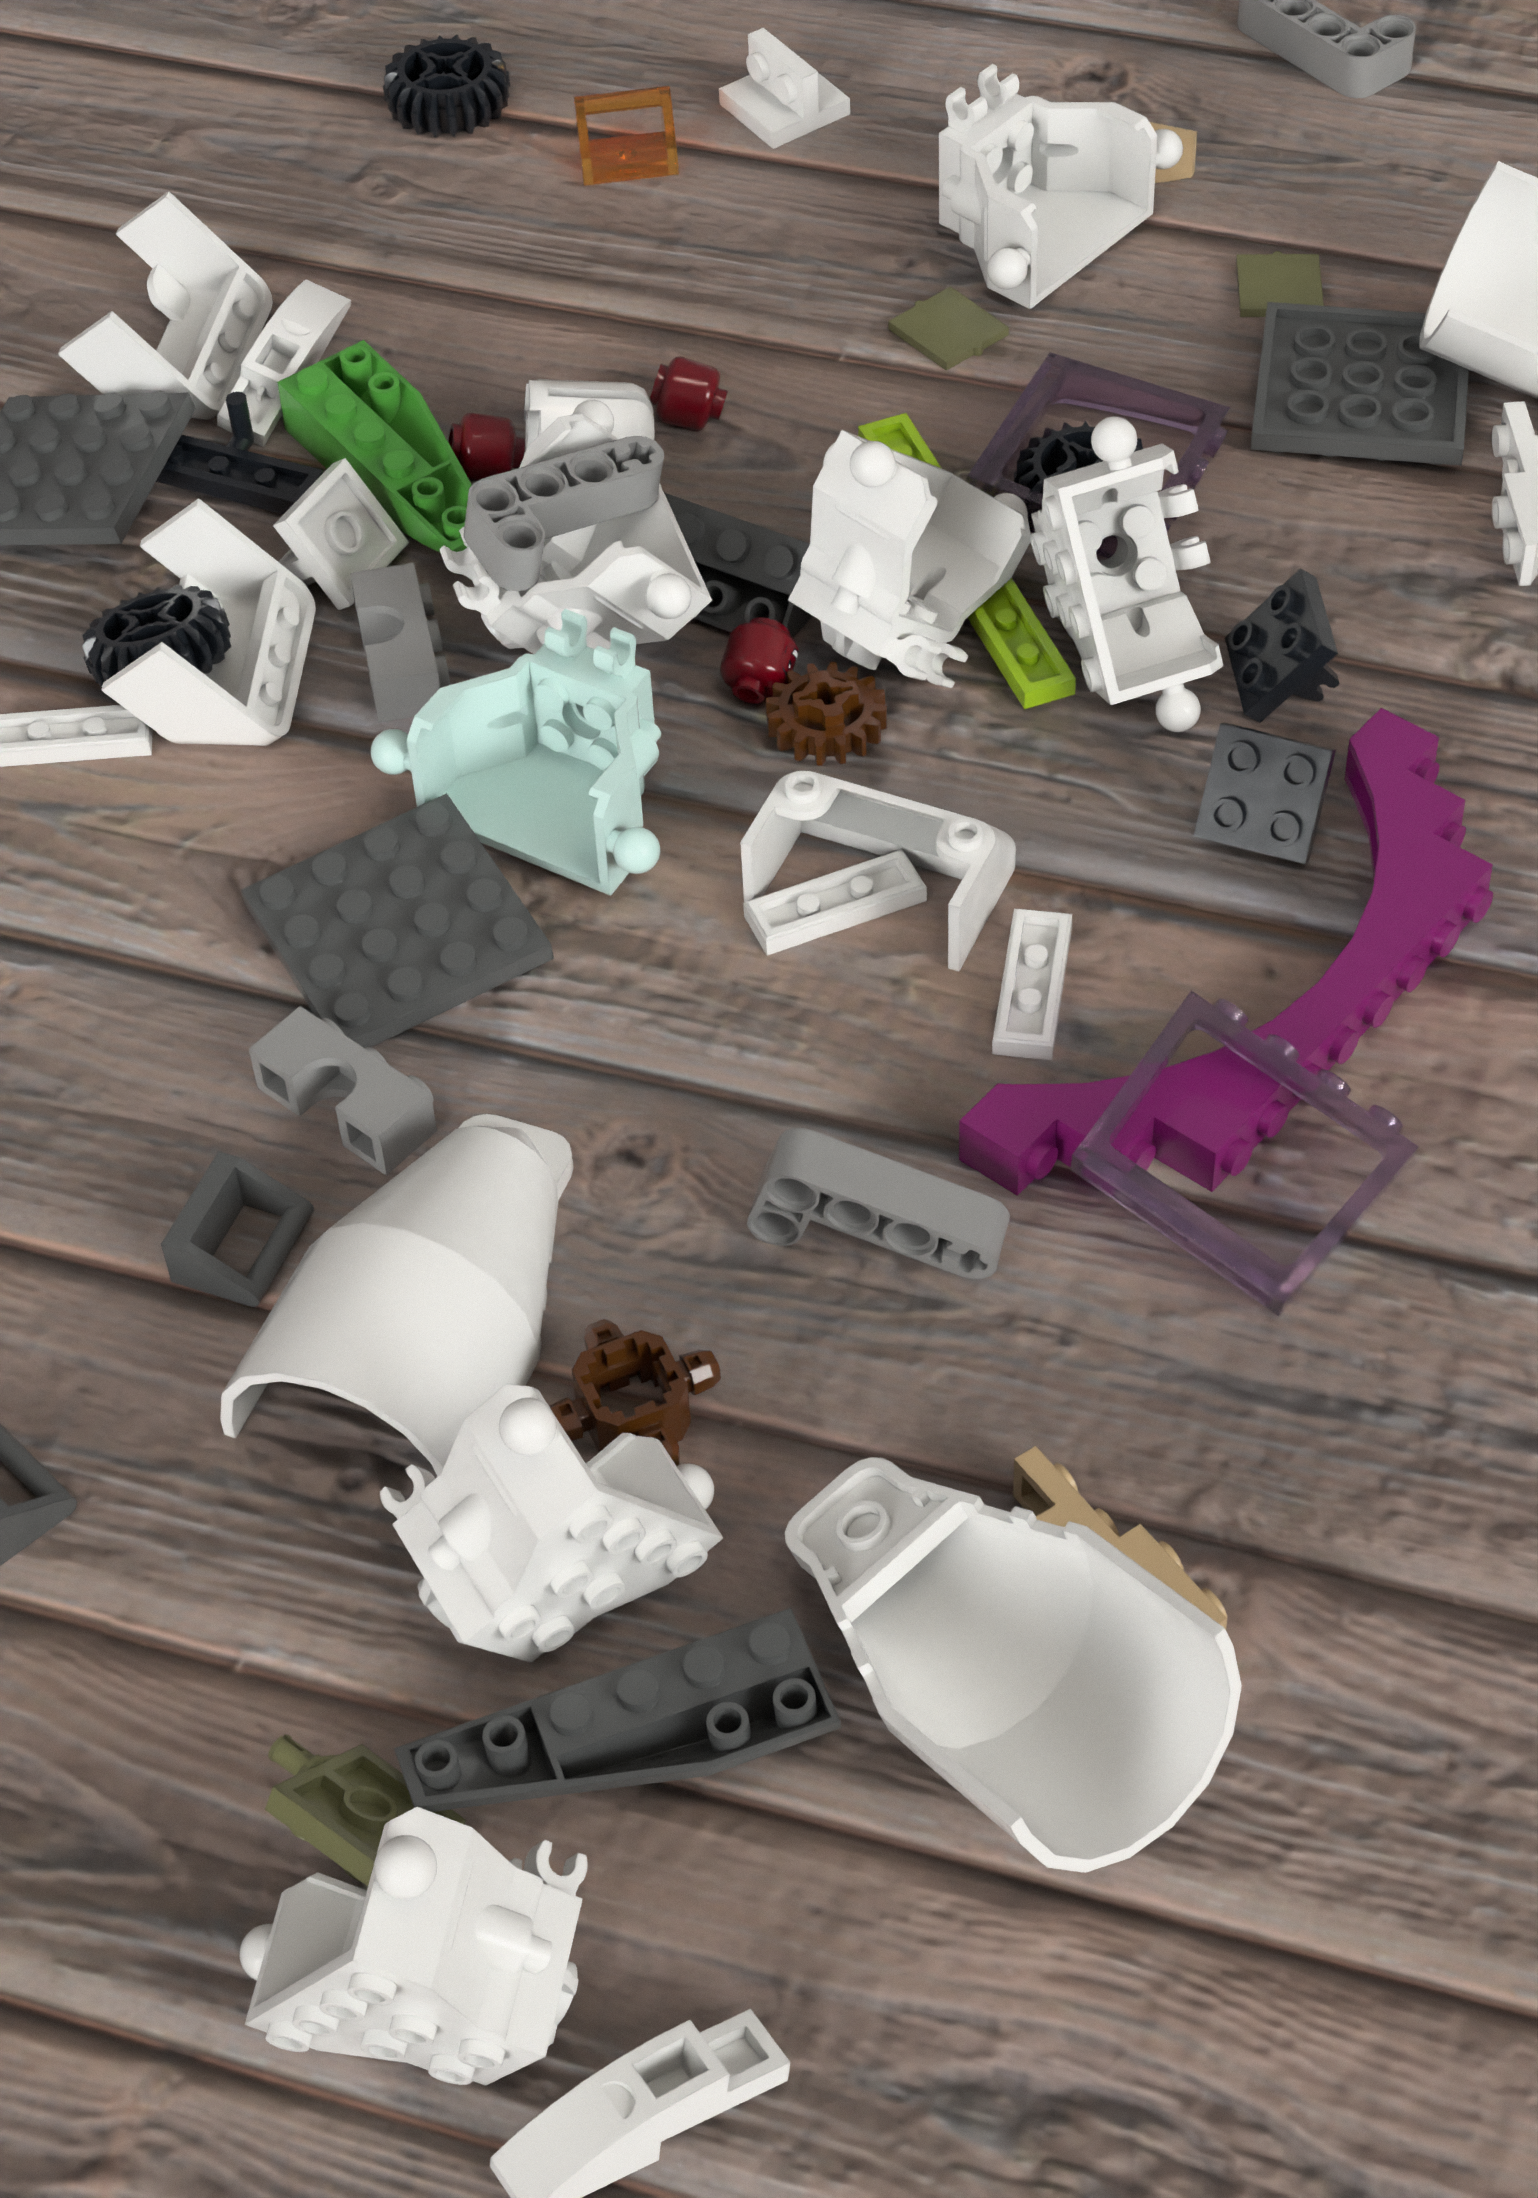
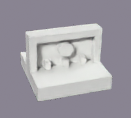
M764 28L748 34L749 56H747L746 65L750 75L719 88V104L773 149L850 115V98Z
M346 458L334 462L273 525L291 548L278 562L303 581L305 585H310L316 581L338 610L349 607L354 603L350 573L387 567L409 543Z

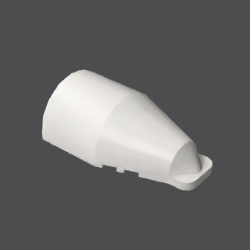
M1498 161L1477 196L1441 272L1425 315L1420 333L1419 348L1538 399V178Z
M491 1114L473 1116L464 1121L458 1129L451 1132L330 1227L307 1249L222 1392L220 1421L224 1435L233 1438L237 1437L268 1383L279 1381L323 1389L365 1407L403 1433L432 1464L438 1477L444 1468L464 1419L505 1384L526 1386L540 1359V1334L543 1310L546 1309V1284L549 1263H551L558 1200L573 1172L572 1152L568 1141L553 1131Z
M878 1457L857 1461L845 1469L803 1506L788 1522L785 1530V1543L799 1565L817 1580L835 1621L852 1652L851 1655L873 1697L872 1700L888 1730L1047 1868L1086 1873L1131 1858L1171 1829L1210 1783L1233 1736L1242 1685L1234 1646L1223 1626L1089 1527L1068 1521L1065 1527L1037 1520L1033 1511L1017 1506L1011 1512L984 1505L980 1496L910 1477L891 1461Z

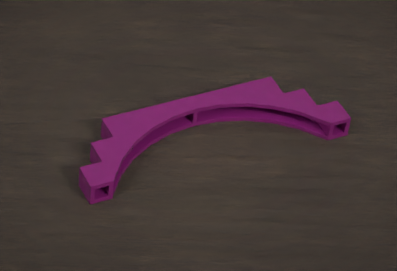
M1380 708L1349 739L1344 780L1350 789L1368 834L1374 878L1373 891L1352 939L1313 987L1273 1020L1218 1050L1153 1072L1088 1083H997L959 1120V1160L1017 1196L1035 1178L1037 1180L1043 1179L1051 1171L1056 1160L1061 1161L1114 1194L1132 1176L1134 1178L1142 1176L1149 1168L1153 1158L1211 1192L1229 1174L1232 1176L1238 1175L1250 1160L1253 1149L1265 1136L1273 1138L1281 1130L1287 1120L1289 1111L1301 1099L1308 1101L1314 1096L1323 1081L1325 1073L1336 1062L1343 1064L1350 1058L1358 1044L1359 1038L1370 1026L1377 1028L1385 1021L1391 1011L1393 1002L1404 991L1412 992L1423 979L1428 965L1437 956L1442 958L1447 956L1455 946L1460 932L1470 921L1474 923L1479 922L1487 913L1492 903L1493 892L1489 890L1493 864L1460 847L1466 834V827L1462 825L1466 800L1434 784L1440 768L1436 762L1439 737Z

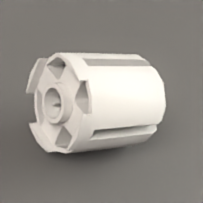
M549 379L529 380V384H526L524 420H526L525 450L527 451L528 446L559 416L572 415L577 405L587 400L601 401L610 408L614 417V427L611 434L617 439L643 436L654 440L655 429L652 403L645 389L633 383Z

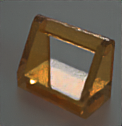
M669 86L573 97L578 155L584 186L679 175ZM661 106L662 132L589 140L586 115Z

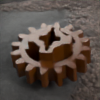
M830 662L827 670L821 671L813 663L807 664V674L801 676L792 670L787 672V684L775 682L772 686L773 697L766 698L769 737H777V749L781 752L794 748V759L799 762L809 754L815 756L816 765L823 766L826 758L834 756L840 764H845L846 753L852 751L861 757L867 755L866 742L878 745L881 742V730L887 729V706L885 705L884 689H876V682L873 676L858 679V667L852 666L843 673L838 672L836 662Z

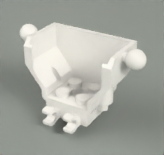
M991 64L978 75L977 83L980 90V97L967 105L965 100L966 92L963 87L958 88L946 98L948 127L939 133V224L959 233V240L975 250L987 288L1031 309L1153 214L1156 168L1168 169L1176 165L1182 156L1183 144L1180 137L1174 131L1169 129L1154 131L1145 116L1115 102H1049L1038 96L1025 98L1016 94L1019 90L1018 76L1012 73L999 82L997 78V65Z
M587 400L577 405L572 415L559 416L528 446L519 468L618 440L611 434L614 427V417L610 408L601 401ZM660 483L656 502L645 510L545 539L539 581L527 590L512 591L498 586L467 545L463 536L464 527L459 532L464 545L467 547L465 550L455 552L446 546L439 549L448 570L456 574H462L473 581L474 587H467L459 581L453 584L461 605L465 608L481 612L484 624L502 645L508 649L525 648L533 654L545 643L544 636L548 627L561 631V613L564 609L586 617V642L588 647L595 649L597 646L610 649V631L613 627L633 634L636 638V644L666 641L673 637L691 619L695 618L712 601Z
M1108 417L1096 425L1091 436L1092 448L1095 454L1103 460L1102 462L1044 479L1042 510L1031 514L1035 533L1030 534L1031 545L1037 563L1040 566L1044 565L1048 585L1043 587L1048 611L1052 618L1057 617L1062 622L1069 637L1073 639L1082 659V671L1090 692L1096 691L1107 703L1113 705L1162 690L1163 694L1159 697L1156 704L1157 719L1167 730L1183 732L1196 724L1201 712L1198 698L1192 691L1184 688V683L1211 675L1223 667L1219 645L1204 634L1187 595L1180 590L1176 570L1193 569L1211 563L1206 541L1199 542V537L1193 536L1170 544L1164 518L1184 516L1198 511L1195 492L1193 488L1187 490L1186 484L1173 486L1157 492L1162 490L1164 469L1174 475L1179 472L1174 450L1164 444H1158L1135 451L1137 433L1133 425L1121 417ZM1115 535L1118 540V546L1114 555L1106 560H1098L1096 551L1101 546L1102 540L1105 537Z
M842 430L836 442L827 450L823 460V468L813 485L810 545L801 562L800 577L788 601L820 620L823 640L831 644L832 648L840 655L872 670H876L883 657L894 663L898 670L907 677L918 680L927 679L935 685L952 688L955 682L943 674V662L948 657L966 662L968 655L963 649L946 643L956 637L966 618L1012 578L1031 542L1026 505L1021 498L1014 494L1002 493L992 497L949 471L892 450L881 442L869 441Z
M505 1384L465 1418L444 1468L436 1479L426 1469L412 1464L405 1470L412 1479L414 1488L412 1495L406 1501L400 1491L386 1486L380 1491V1499L383 1506L397 1518L392 1524L424 1577L418 1583V1595L423 1604L428 1607L440 1622L450 1628L459 1643L530 1663L542 1653L553 1651L564 1645L571 1639L574 1633L579 1631L593 1618L664 1587L676 1577H683L694 1572L706 1561L708 1557L707 1552L723 1539L721 1533L705 1511L714 1497V1484L711 1476L705 1469L695 1464L676 1466L660 1440L652 1437L636 1436L631 1433L620 1434L590 1461L585 1463L540 1391L530 1386Z
M415 1807L384 1825L367 1890L317 1872L281 1893L273 1924L259 1925L244 1937L240 1947V1962L244 1971L257 1981L245 2025L266 2032V2041L281 2049L305 2052L312 2048L324 2052L405 2062L428 2070V2073L438 2080L458 2085H466L474 2081L486 2086L546 2057L548 2046L553 2044L557 2025L565 2016L578 1986L577 1967L575 1963L568 1961L583 1900V1898L575 1895L579 1884L584 1880L587 1872V1857L584 1854L577 1853L568 1858L563 1867V1875L559 1876L552 1871L549 1865L552 1842L544 1840L530 1849L525 1859L524 1870H521L523 1860L513 1858L508 1861L472 1827Z

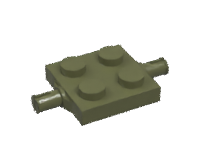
M284 1734V1737L280 1736L271 1746L268 1757L271 1761L276 1762L294 1775V1777L272 1787L265 1810L289 1827L295 1836L309 1842L340 1865L350 1877L368 1886L384 1825L414 1808L403 1774L362 1744L342 1754L321 1756L319 1754L313 1755L294 1741L288 1734ZM452 1809L433 1812L464 1825L466 1823V1819Z

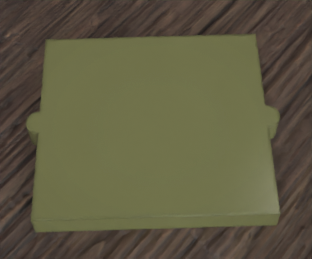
M1275 251L1273 254L1236 255L1240 317H1266L1267 302L1324 306L1319 254H1282L1280 251Z
M951 286L925 301H916L914 307L888 321V329L946 371L973 355L981 356L985 348L1009 335V327Z

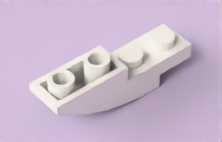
M305 279L285 299L266 324L243 360L240 377L231 393L243 392L246 395L254 433V443L264 447L282 416L277 382L320 360L351 306L350 299ZM225 401L217 415V426L232 433Z
M1525 401L1509 402L1503 404L1501 424L1494 425L1492 430L1494 456L1502 457L1503 460L1501 496H1494L1492 519L1494 527L1496 529L1502 528L1503 557L1506 565L1513 564L1519 586L1531 585L1538 574V435H1535Z
M751 2009L702 2032H699L692 2021L688 2020L616 2059L555 2101L518 2131L490 2158V2167L510 2198H582L658 2161L662 2141L788 2081L791 2062Z

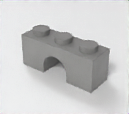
M414 562L350 573L356 614L363 648L366 652L378 723L414 717L439 688L450 685L445 655L434 656V652L442 651L437 618L426 619V616L434 615L429 582L418 583Z
M301 1006L249 1048L257 1088L298 1116H301L311 1106L323 1099L344 1097L345 1099L335 1107L343 1146L385 1175H388L437 1131L433 1109V1095L422 1080L413 1075L407 1077L389 1065L377 1050L369 1046L363 1048L345 1036L333 1021L327 1018L319 1019Z

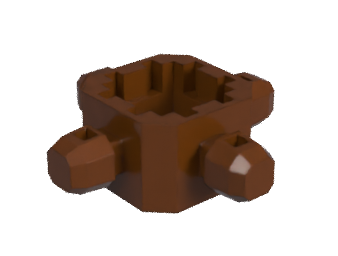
M606 1319L589 1324L585 1328L584 1333L586 1351L580 1353L572 1368L575 1400L571 1401L567 1397L550 1405V1409L571 1441L584 1438L583 1432L588 1431L598 1452H600L622 1433L652 1437L660 1440L675 1465L678 1466L680 1462L678 1442L683 1440L691 1423L688 1393L691 1392L693 1395H697L714 1387L721 1380L720 1367L712 1351L696 1350L679 1355V1361L675 1362L666 1342L660 1335L640 1330L624 1336L616 1324ZM636 1375L641 1383L652 1380L655 1387L660 1386L662 1389V1405L656 1407L654 1401H650L634 1407V1415L625 1418L622 1410L611 1413L608 1406L603 1407L600 1402L601 1388L608 1386L610 1392L630 1385L629 1378Z

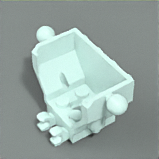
M564 609L561 613V631L548 627L544 636L545 643L535 654H524L508 669L439 688L414 716L409 734L399 729H388L375 737L371 745V758L374 765L386 774L397 775L407 770L411 771L417 807L447 793L481 843L611 896L629 873L641 874L649 871L656 865L660 857V844L657 837L650 830L643 828L641 795L645 789L644 776L658 761L659 749L656 742L661 737V731L654 723L650 670L635 665V636L613 627L610 631V649L597 646L595 649L590 648L586 642V617Z

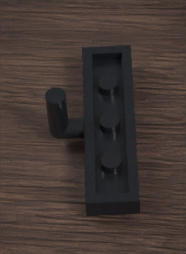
M232 392L226 397L233 434L226 445L181 435L156 480L159 483L285 514L324 472L321 469L248 451L254 443V433L247 398L243 392Z

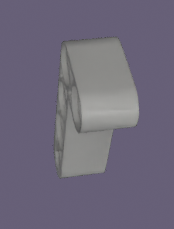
M1239 0L1237 25L1242 33L1344 96L1356 99L1366 98L1404 78L1411 71L1416 26L1411 19L1405 16L1386 15L1360 28L1316 0Z
M630 436L480 479L469 488L464 539L491 579L498 586L512 591L527 590L539 581L545 539L642 511L651 507L656 502L664 461V451L656 441L650 438Z
M791 1128L780 1135L763 1169L748 1216L747 1226L756 1238L765 1243L789 1246L795 1244L802 1237L809 1221L812 1220L958 1276L969 1279H983L990 1277L996 1272L1010 1214L1001 1202L987 1195L820 1132L806 1128Z

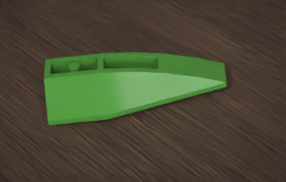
M362 340L277 382L285 430L326 469L334 462L346 458L400 531L440 552L439 549L443 546L455 552H460L467 548L464 545L459 530L465 526L468 493L472 484L421 393L368 343Z

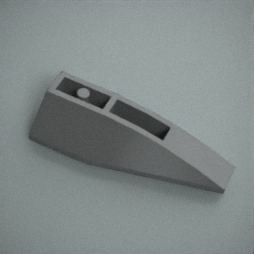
M664 493L712 599L693 619L732 632L738 625L749 622L753 618H769L783 624L789 630L790 636L794 638L812 618L811 614L788 601L800 577L801 562L810 543Z
M791 1608L404 1744L394 1748L414 1808L419 1807L434 1812L710 1776L840 1729L841 1721Z

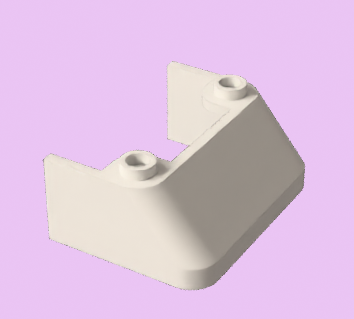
M168 191L119 227L116 235L152 267L147 279L149 299L155 308L170 319L157 350L151 347L111 311L63 345L58 355L103 395L112 392L119 394H143L155 391H163L165 393L189 392L196 408L191 418L208 420L218 415L226 401L227 395L231 393L238 381L241 364L262 332L273 304L272 295L265 281Z
M198 498L141 540L140 547L180 578L179 585L183 589L190 586H198L200 590L212 592L214 598L218 599L221 609L224 608L230 623L228 629L231 634L229 638L231 648L224 653V660L218 664H213L210 673L203 674L161 642L103 682L101 691L155 730L160 736L173 743L267 746L284 736L291 726L316 611L314 598L308 587L298 577Z
M796 771L783 776L776 783L740 842L744 902L762 897L801 832L880 856L903 849L912 865L962 879L948 904V968L958 972L1015 870L1016 846L1010 835L985 822L812 771Z

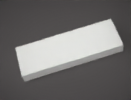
M121 705L0 714V767L152 755L153 729Z
M903 849L744 902V917L768 956L927 901V887Z
M1014 909L992 1041L993 1055L1052 1060L1072 930V914Z

